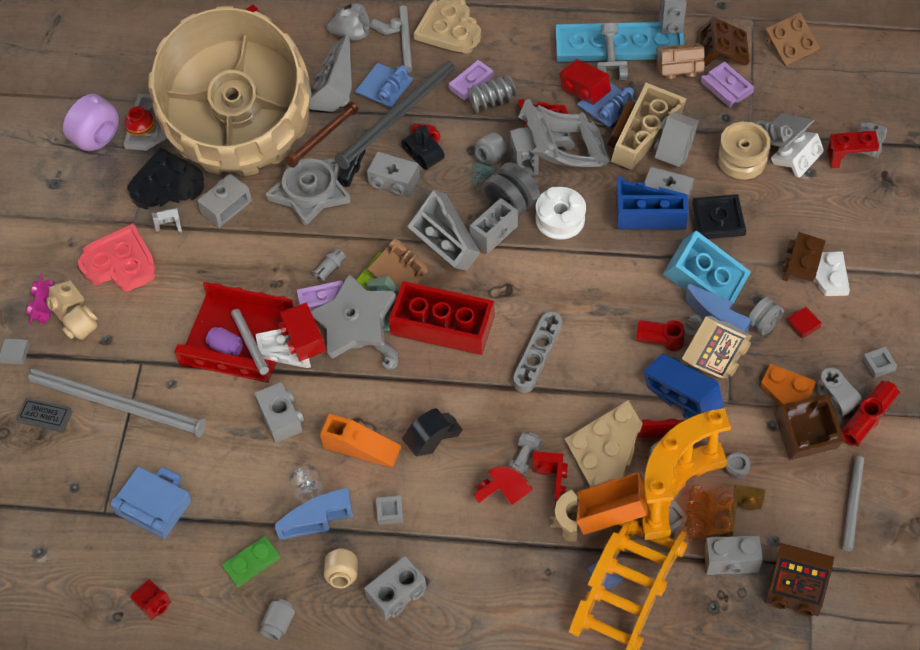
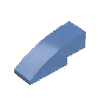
M689 283L685 300L691 309L700 315L703 320L706 316H713L720 321H727L746 333L749 332L751 318L732 311V301Z
M348 488L318 496L285 515L275 524L279 540L330 531L328 521L353 517Z

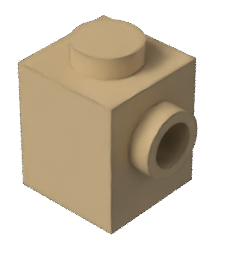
M70 280L49 287L46 302L48 308L54 311L62 322V318L75 306L80 305L83 307L84 297Z

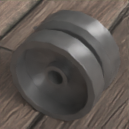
M512 162L505 163L498 169L496 175L490 176L482 184V193L490 207L502 198L518 210V218L525 213L526 209H530L540 197V192L534 179L525 169Z

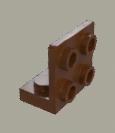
M712 17L697 31L698 43L704 46L705 66L715 60L719 54L743 65L750 63L747 33L743 29Z

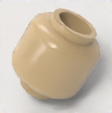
M77 305L62 318V322L65 325L62 330L71 339L76 337L79 340H83L97 328L96 320L98 317L86 305L84 307Z
M344 548L329 552L325 556L324 561L325 580L335 588H346L355 582L358 574V559L356 555Z

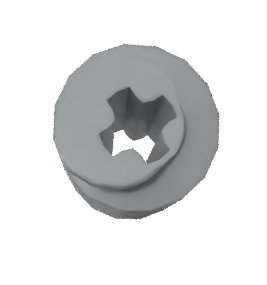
M505 75L503 79L497 77L495 81L488 80L487 84L481 82L479 87L472 85L471 90L467 88L470 103L476 113L479 112L480 105L484 110H487V103H490L494 108L496 100H498L500 105H503V98H506L510 103L511 96H516L515 86L509 75Z

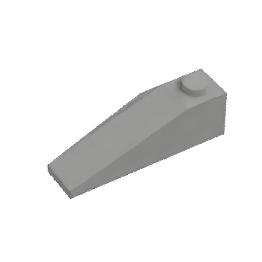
M347 35L332 46L322 63L324 67L314 77L316 83L313 89L310 87V110L334 112L337 108L346 106L350 100L352 80L350 39Z

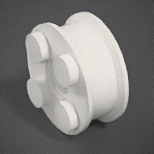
M551 187L544 191L536 202L535 222L538 229L547 237L558 240L576 236L585 224V200L578 192L567 187Z

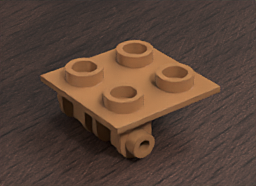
M801 12L765 29L767 32V36L764 38L767 45H774L785 66L820 50Z
M395 238L367 270L376 278L388 276L400 288L402 281L417 284L429 271L430 267L400 240Z

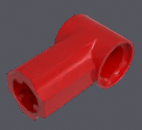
M639 320L636 341L664 345L670 351H677L683 347L685 330L684 325L680 321L671 320L665 324Z

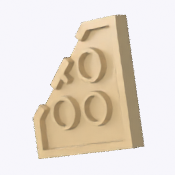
M629 400L565 438L590 487L602 484L607 480L625 477L627 467L630 466L635 450L636 437L638 432L640 433L643 423Z

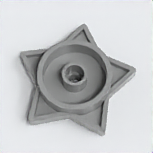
M335 157L326 160L314 158L300 159L299 164L294 168L286 163L282 180L266 193L267 201L292 207L304 226H307L324 208L348 204L351 202V198L337 180L340 166L336 163Z
M349 275L334 300L311 311L314 320L327 330L328 355L333 359L350 348H361L366 345L384 346L383 326L385 315L397 298L393 291H367Z

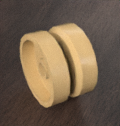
M744 121L733 123L726 127L721 134L718 153L720 169L726 175L735 179L746 180L760 175L766 167L771 139L768 132L755 123Z

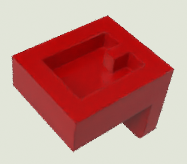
M150 579L129 596L150 620L162 615L171 603L167 593L164 590H160Z

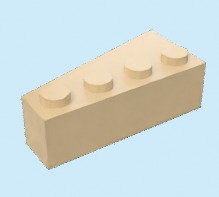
M645 83L616 143L611 162L632 170L654 146L657 139L662 136L661 124L663 119L673 112L682 114L687 98Z

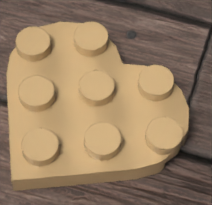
M434 0L413 35L414 40L451 51L469 54L480 42L481 28L477 25V21L470 17V9L465 4V0H439L438 2Z

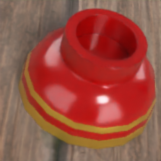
M135 106L128 111L124 127L126 132L132 136H143L154 129L156 121L148 110Z

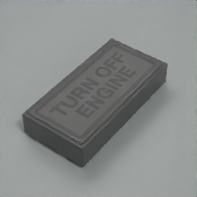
M26 398L16 419L18 423L64 433L73 411L69 407Z

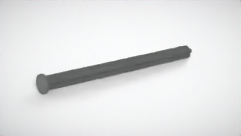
M451 61L445 62L342 154L337 153L335 155L336 163L341 168L348 169L353 159L453 72L455 65Z

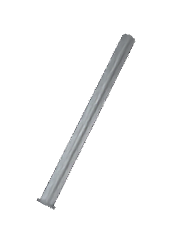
M32 368L27 376L30 382L195 433L196 437H201L206 427L205 418L196 419L36 368Z

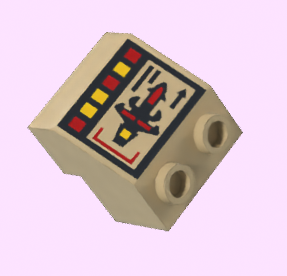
M706 316L682 360L719 378H728L729 375L733 376L739 366L737 361L740 355H745L751 345V342H749L751 335L727 321H720L713 316Z

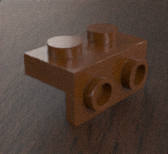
M798 232L796 239H791L786 252L790 253L789 258L785 257L781 271L785 272L783 280L788 281L789 276L792 275L813 282L826 240Z

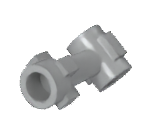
M523 432L518 442V446L522 447L517 459H511L508 466L516 468L522 474H526L528 466L525 463L531 451H539L542 439L538 438L539 435Z

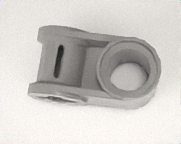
M827 368L822 371L820 380L816 385V391L819 395L829 394L837 417H842L861 406L862 398L838 369Z

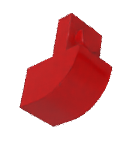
M503 465L488 471L493 480L490 482L486 478L475 486L477 492L473 496L480 503L500 489L510 504L513 505L530 493L533 488L519 470Z

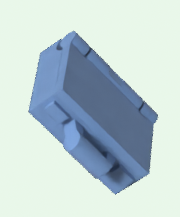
M137 467L118 495L112 500L111 506L116 515L165 540L191 503V498L188 491L179 488L182 480L181 475L166 467H162L156 474ZM162 477L165 478V479H167V480H169V481H171V482H173V483H172V484L169 483L168 481L162 479Z

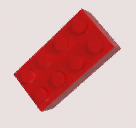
M402 281L389 317L390 332L393 336L483 355L495 317L494 300Z

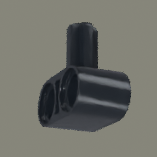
M417 126L414 133L402 140L404 150L424 170H428L445 158L442 148L429 136L427 126Z

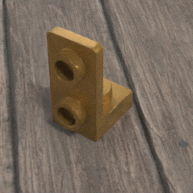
M734 484L733 492L727 493L725 508L730 509L729 516H724L722 531L727 532L726 537L733 536L737 506H741L746 510H761L766 489Z

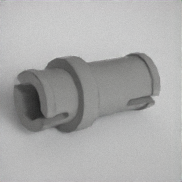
M334 248L331 253H327L324 257L325 260L312 272L316 279L320 277V282H324L334 269H339L341 262L345 260V254L342 251L338 253V248Z

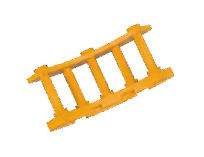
M725 408L704 412L683 421L671 429L654 448L647 463L644 481L647 501V516L642 517L644 540L670 537V505L679 491L686 485L687 480L694 475L698 477L709 471L726 467L727 459L721 442H718L720 432L731 430ZM708 437L707 445L693 449V445L696 442Z
M634 519L619 524L622 528L618 534L613 532L589 580L588 585L592 586V589L587 592L584 601H580L569 633L579 636L584 629L589 630L591 628L626 644V650H639L644 640L640 635L657 595L662 597L668 584L665 579L677 557H683L688 543L684 540L687 532L682 531L677 540L669 537L650 540L671 549L668 556L630 540V535L634 536L635 534L644 538L642 525H639V521ZM620 550L631 551L663 565L657 578L653 579L619 564L616 558ZM608 573L611 575L613 573L651 589L644 606L605 590L606 587L603 584ZM603 600L639 616L632 635L595 619L594 615L591 614L595 602Z

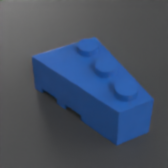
M617 176V229L687 228L689 214L688 194L662 187L654 189L645 186L643 182L638 181V184L624 181L623 177Z
M662 353L643 371L647 388L668 405L676 404L685 412L683 416L686 419L704 412L724 408L719 383L711 377L708 378L702 375L695 368L685 366L676 358H670Z

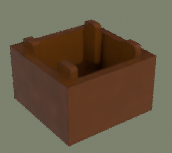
M829 394L780 405L774 413L789 460L837 449L845 441Z

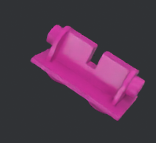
M40 274L38 282L33 281L30 295H33L34 299L28 302L26 315H30L28 323L30 325L32 319H37L42 324H45L50 319L51 310L44 300L46 301L48 297L49 287L54 286L55 282L52 280L42 281L43 274Z

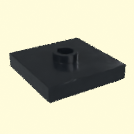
M738 194L693 198L692 204L698 232L704 237L713 239L746 236V226Z

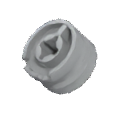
M769 297L762 299L748 317L751 318L750 326L757 327L758 332L762 335L769 333L777 325L775 323L777 319H781L784 313L783 308L780 305H775L774 301Z

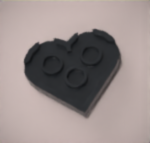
M159 148L132 178L127 186V190L132 202L137 207L147 210L148 207H154L159 204L162 207L169 201L180 203L179 200L191 198L192 201L196 199L204 190L203 172L194 164Z

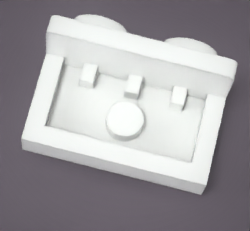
M803 132L786 148L780 147L771 159L774 165L792 167L795 177L800 178L824 152L818 133Z

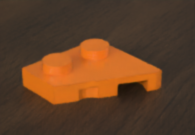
M770 364L760 388L767 395L772 396L775 403L780 407L783 404L810 398L817 381Z

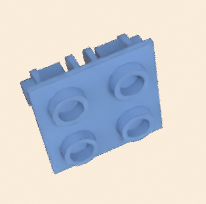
M377 63L355 90V93L392 108L414 78L407 75L408 69L404 65L398 66L394 70Z
M610 83L611 91L596 104L592 105L581 100L577 106L611 128L618 122L627 101L631 100L635 104L637 102L633 98L634 90L631 87L620 90Z

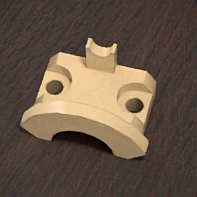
M572 490L559 498L555 507V517L550 516V519L553 520L550 528H562L563 538L567 541H577L578 523L568 517L570 513L577 512V495Z

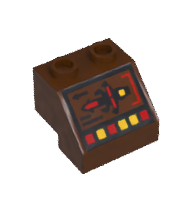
M781 543L771 575L766 602L778 609L789 608L796 610L804 616H819L831 576L834 557Z

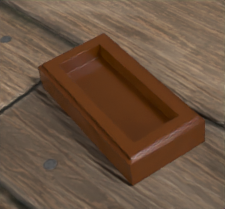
M627 101L607 145L611 147L616 146L635 106V102Z

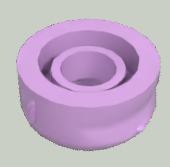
M88 94L80 98L68 111L63 123V133L69 141L82 150L94 151L101 149L111 141L118 129V111L115 106L99 94Z

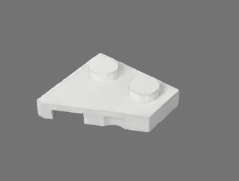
M843 251L822 252L817 274L813 282L817 283L818 289L824 296L849 295L850 288Z
M281 329L256 334L257 345L264 359L311 368L309 358L299 362L296 353L291 355L286 342L290 339L288 335L283 336Z

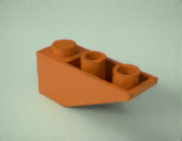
M333 414L328 415L320 433L323 449L390 468L394 467L401 450V445L351 419Z

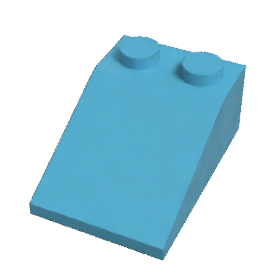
M694 231L682 240L663 275L682 289L687 290L690 283L732 301L734 304L751 271L698 231Z

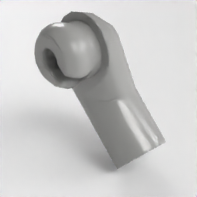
M385 342L384 346H375V349L384 355L383 367L387 370L395 369L399 364L398 350Z

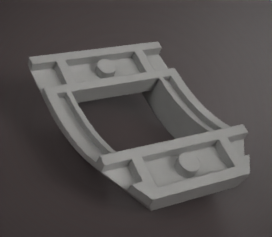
M530 99L524 102L518 118L527 122V126L532 131L533 142L536 146L531 151L533 154L549 162L565 166L601 167L611 162L599 128L593 122L589 123L587 121L585 113L563 114L548 110L540 105L534 107ZM552 132H581V138L588 148L587 154L589 157L572 155L559 150Z

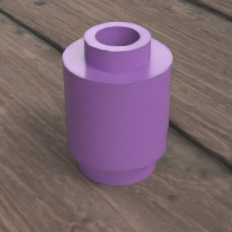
M214 327L207 334L206 343L212 350L238 356L241 353L243 345L242 339L222 327Z

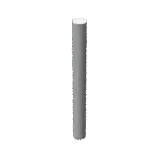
M402 5L399 7V14L402 21L400 27L403 65L408 69L407 73L412 72L408 10L407 6Z
M233 310L231 315L260 374L268 373L269 368L240 310Z
M855 456L853 462L842 549L848 552L853 551L864 466V458L861 456Z

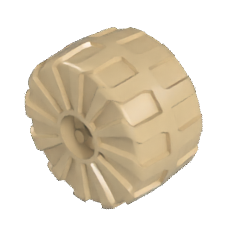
M218 6L216 9L198 14L193 13L181 20V23L159 43L155 51L156 57L152 72L149 73L148 87L153 101L155 116L167 139L185 159L189 158L201 164L205 171L216 175H221L222 172H236L240 176H250L258 174L259 168L270 163L278 164L291 154V146L295 140L302 137L307 129L311 99L308 72L292 38L273 24L268 16L257 11L251 12L237 9L233 6ZM232 94L238 95V97L234 100L228 99V97Z

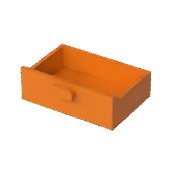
M640 472L618 479L607 480L602 484L577 491L579 501L576 521L583 535L647 516L645 484Z

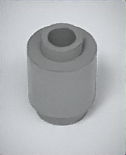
M283 599L270 603L260 624L262 627L260 633L264 637L273 641H279L281 637L285 636L295 614L292 604Z

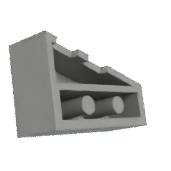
M433 190L408 225V228L454 268L468 271L481 252L447 194Z

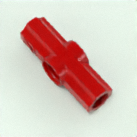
M882 380L870 396L862 401L860 408L841 430L845 443L858 447L872 428L878 425L880 418L900 394L895 384Z

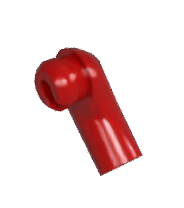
M413 124L412 133L416 131V127L419 125L427 126L429 136L437 143L440 141V133L434 125Z

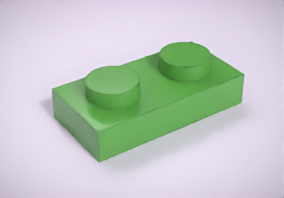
M264 536L222 564V566L238 588L281 558L267 537Z

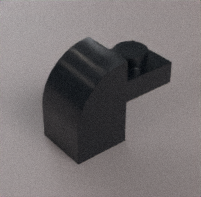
M434 408L417 418L408 428L402 440L417 457L432 454L442 439L458 437L463 429L449 412L441 413L437 408Z

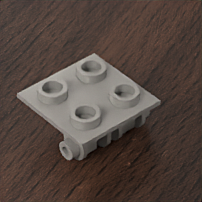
M780 114L773 122L759 120L755 124L768 132L771 139L770 145L786 148L801 133L805 132L814 120Z

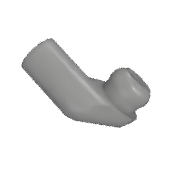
M394 18L391 19V24H385L377 19H373L370 27L383 35L394 34L401 30L402 21Z

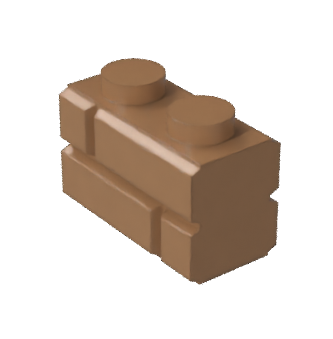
M700 43L660 46L656 48L657 72L664 76L665 79H674L678 74L694 77L697 76L698 72H704V46Z

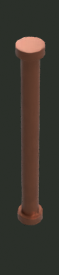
M349 102L341 113L295 153L289 154L285 158L287 165L292 168L296 167L301 158L349 116L355 115L358 112V106L354 102Z

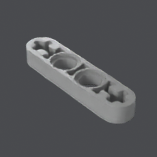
M547 312L541 317L514 373V388L520 393L532 391L540 377L562 329V318L558 313ZM551 321H554L555 324H553V325L551 326L550 332H548V331H547V326H548V324H550ZM544 338L549 341V344L541 347L536 344V341ZM531 357H536L540 360V363L532 366L527 363V360ZM527 371L529 373L528 381H525V383L522 384L520 383V380H523L525 378Z

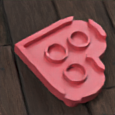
M134 223L90 243L83 248L84 253L80 256V260L78 259L82 275L94 285L112 280L123 291H131L152 281L156 276L153 257Z

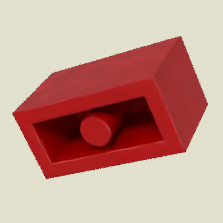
M578 59L559 73L561 87L566 93H570L592 105L596 104L611 91L608 73Z
M307 302L280 312L282 322L278 323L283 336L288 335L290 340L286 342L291 355L296 353L299 362L326 352L322 335Z

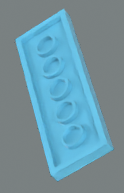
M660 22L616 23L618 24V34L614 35L616 60L657 59V47L684 44L683 33L662 34ZM606 23L557 24V62H573L576 59L580 61H607L606 37L601 35V25Z

